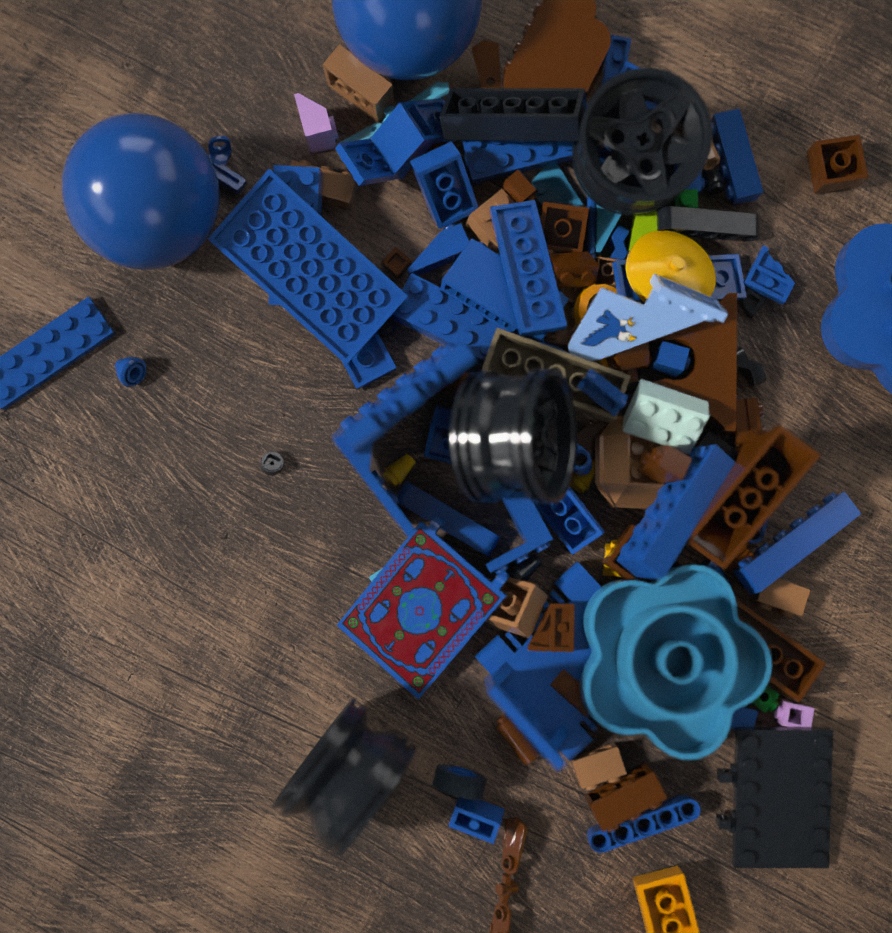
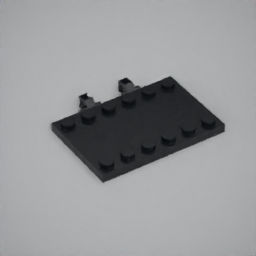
M735 727V762L730 764V768H717V780L720 783H732L734 787L733 810H731V814H716L718 828L728 829L730 833H733L732 864L734 868H829L833 730L830 727Z

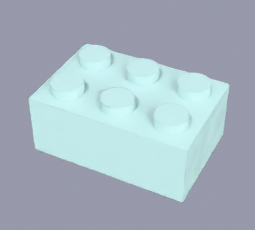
M641 379L623 417V432L664 446L670 445L676 450L690 454L709 418L708 402Z

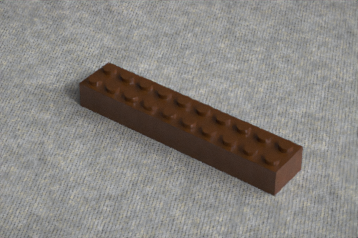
M628 525L601 563L625 580L650 583L654 578L636 577L617 561L621 548L629 542L636 527ZM677 557L671 567L688 564ZM735 598L738 619L753 628L763 638L769 649L772 668L768 683L790 699L800 702L826 663Z

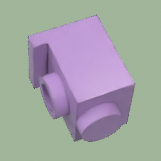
M781 700L780 705L778 704L774 709V718H777V723L782 726L811 727L815 708ZM790 710H792L793 716L789 718Z

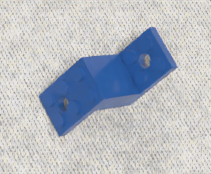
M443 98L400 102L370 139L341 142L335 148L359 186L404 178L412 169L411 160L424 155L435 143L454 141L444 140L439 117L445 103Z
M513 492L508 497L501 499L524 543L484 564L489 573L494 571L497 575L508 569L507 564L514 560L515 563H519L529 557L528 552L532 550L540 552L550 546L548 541L553 538L534 503L527 497L525 492Z

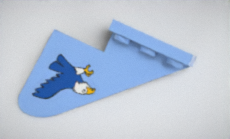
M654 273L650 280L653 289L644 305L601 287L571 338L568 350L574 356L588 361H595L705 320L714 322L716 319L723 322L728 313L717 299Z

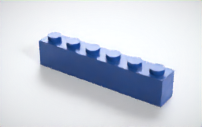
M845 491L836 495L832 492L822 499L823 504L820 506L814 505L805 512L807 514L806 517L803 519L799 517L789 524L791 527L789 530L778 532L772 537L773 542L769 545L764 543L755 550L756 555L752 558L747 556L738 563L740 567L733 572L750 595L764 590L861 514Z

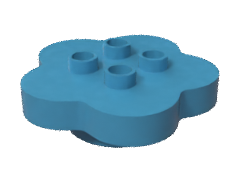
M679 565L671 567L663 579H653L650 583L633 580L614 581L598 589L586 606L584 630L592 653L583 668L580 678V695L585 709L593 719L613 732L627 735L644 733L653 744L671 756L687 760L698 759L715 751L728 734L733 712L755 700L763 692L769 681L772 666L770 652L765 641L753 628L738 619L736 600L731 587L719 573L710 568L699 565Z

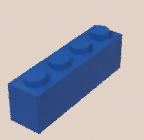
M740 108L714 114L711 118L712 138L715 149L720 157L719 172L725 181L726 198L730 199L731 206L755 201L762 195L763 188Z

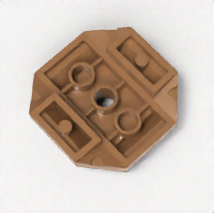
M617 416L615 421L611 423L606 422L595 436V484L607 499L606 502L610 508L647 509L657 498L659 489L666 483L659 484L637 471L640 465L639 458L644 451L664 445L623 432L624 416Z

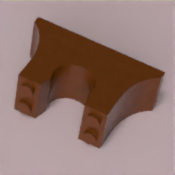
M727 293L719 301L728 313L723 322L716 319L714 322L705 320L649 341V347L655 349L662 341L690 349L688 356L691 357V361L684 379L671 380L667 378L651 383L707 401L709 418L705 426L711 432L715 431L723 437L736 431L737 293Z
M780 424L761 435L750 429L736 446V454H738L736 463L686 541L723 569L729 565L821 456Z

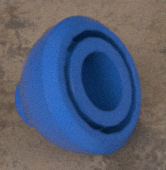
M138 357L121 358L115 364L117 378L126 387L136 386L143 380L146 374V363Z

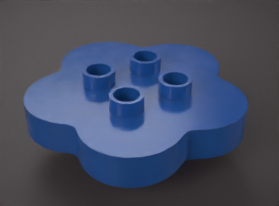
M881 223L861 230L838 253L835 263L838 294L830 302L823 314L821 334L827 350L836 360L852 368L873 371L882 386L892 394V224Z

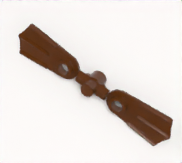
M484 39L472 46L481 87L499 88L501 85L499 43ZM493 80L495 84L488 86L487 81Z
M519 817L505 819L501 865L506 873L503 874L502 883L497 884L495 887L496 893L500 895V903L494 909L489 933H510L511 910L508 906V900L511 895H516L519 891V886L516 881H512L511 875L518 871L528 829Z

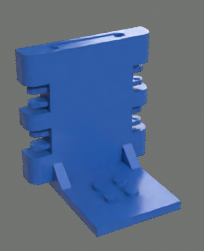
M451 342L445 347L441 345L431 353L433 355L427 361L423 359L413 367L415 369L414 372L409 375L403 374L395 381L396 384L392 388L386 387L376 395L379 398L374 403L368 401L358 409L360 411L354 417L350 415L340 423L341 427L331 435L339 449L409 538L417 531L396 505L400 501L390 488L385 490L382 487L385 482L377 471L373 470L371 472L369 470L373 442L406 415L411 414L424 404V401L441 388L454 381L477 363L474 355L464 342L454 345Z
M578 562L571 565L553 582L568 601L565 603L554 590L550 593L551 598L559 604H575L574 652L527 651V646L544 616L541 612L533 629L534 632L522 644L517 641V638L512 633L508 632L505 634L515 645L516 649L514 651L497 634L475 655L476 659L489 672L484 678L487 693L558 771L566 764L558 749L571 762L593 741L592 737L579 723L584 721L593 732L598 729L592 720L581 714L550 686L563 669H566V673L570 672V676L573 675V678H577V682H580L583 668L592 653L585 635L584 613L590 598L601 586ZM545 602V604H544V606H543V609H544L545 611L547 610V608H548V606H549V604H548L547 602Z

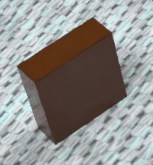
M397 247L381 262V265L397 279L412 264V260Z

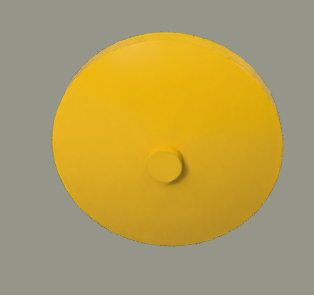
M666 230L647 233L636 241L626 259V275L629 284L644 303H646L653 289L650 280L654 273L711 297L714 291L716 274L710 257L699 244L683 234Z

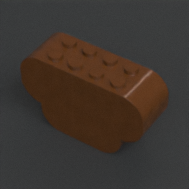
M543 0L542 3L538 2L533 11L534 18L532 22L528 21L524 28L523 35L525 36L522 42L518 40L513 50L515 55L512 61L508 60L504 67L503 88H585L587 102L603 70L611 44V35L608 28L601 21L595 19V0Z

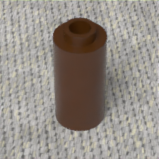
M506 713L496 720L498 722L496 729L524 765L531 763L541 754V751Z

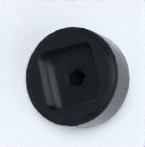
M267 452L262 456L260 466L265 474L277 475L282 471L284 461L279 453Z

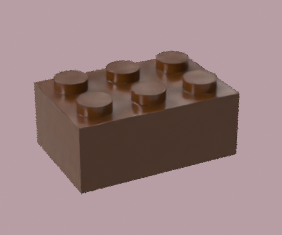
M646 763L626 772V775L621 776V780L613 783L607 782L584 794L603 832H611L621 826L620 823L627 819L630 821L637 819L642 815V811L648 808L655 809L663 804V800L667 799L656 775Z

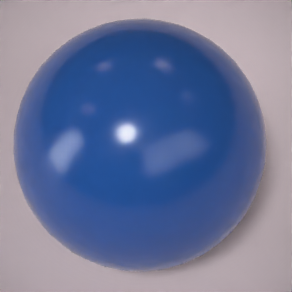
M332 0V9L341 38L351 53L362 64L374 72L392 79L418 80L440 73L462 56L478 28L482 0Z
M126 113L106 118L94 124L79 137L71 148L62 174L63 203L66 214L76 233L94 252L120 266L138 270H153L177 264L191 256L202 246L210 235L217 219L220 193L212 161L201 144L189 132L170 120L145 113Z

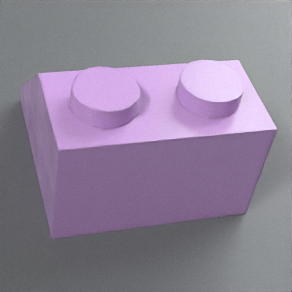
M299 93L294 94L311 154L336 148L335 140L339 139L333 116L328 117L325 107Z

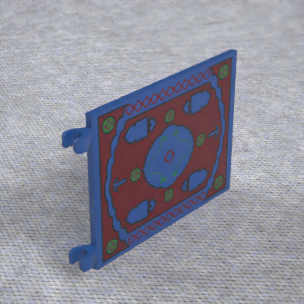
M440 515L435 517L429 526L422 521L416 526L415 530L417 532L404 541L336 625L418 700L507 596L500 588L510 578L506 571H502L491 582L438 536L436 532L446 522Z

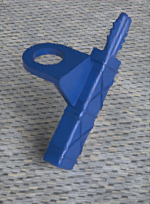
M215 136L208 141V156L214 166L218 183L238 194L245 187L246 180L228 167H225L232 153L230 139L225 136ZM219 141L226 143L225 145L220 147H216L213 145L214 143Z

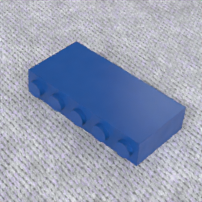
M471 238L443 277L440 290L502 329L519 335L500 253L493 252L483 242H477ZM558 290L564 310L569 298ZM548 332L522 337L542 343Z

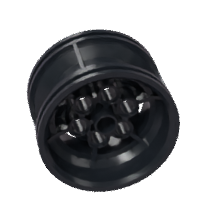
M554 368L535 369L526 377L511 378L501 376L495 371H478L469 374L464 379L457 392L453 406L450 440L455 474L461 489L470 500L494 503L508 497L513 492H525L527 497L537 504H556L564 498L569 489L575 467L577 423L572 394L565 377L560 371Z

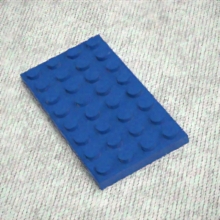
M270 169L208 238L210 242L346 365L408 298L397 285Z

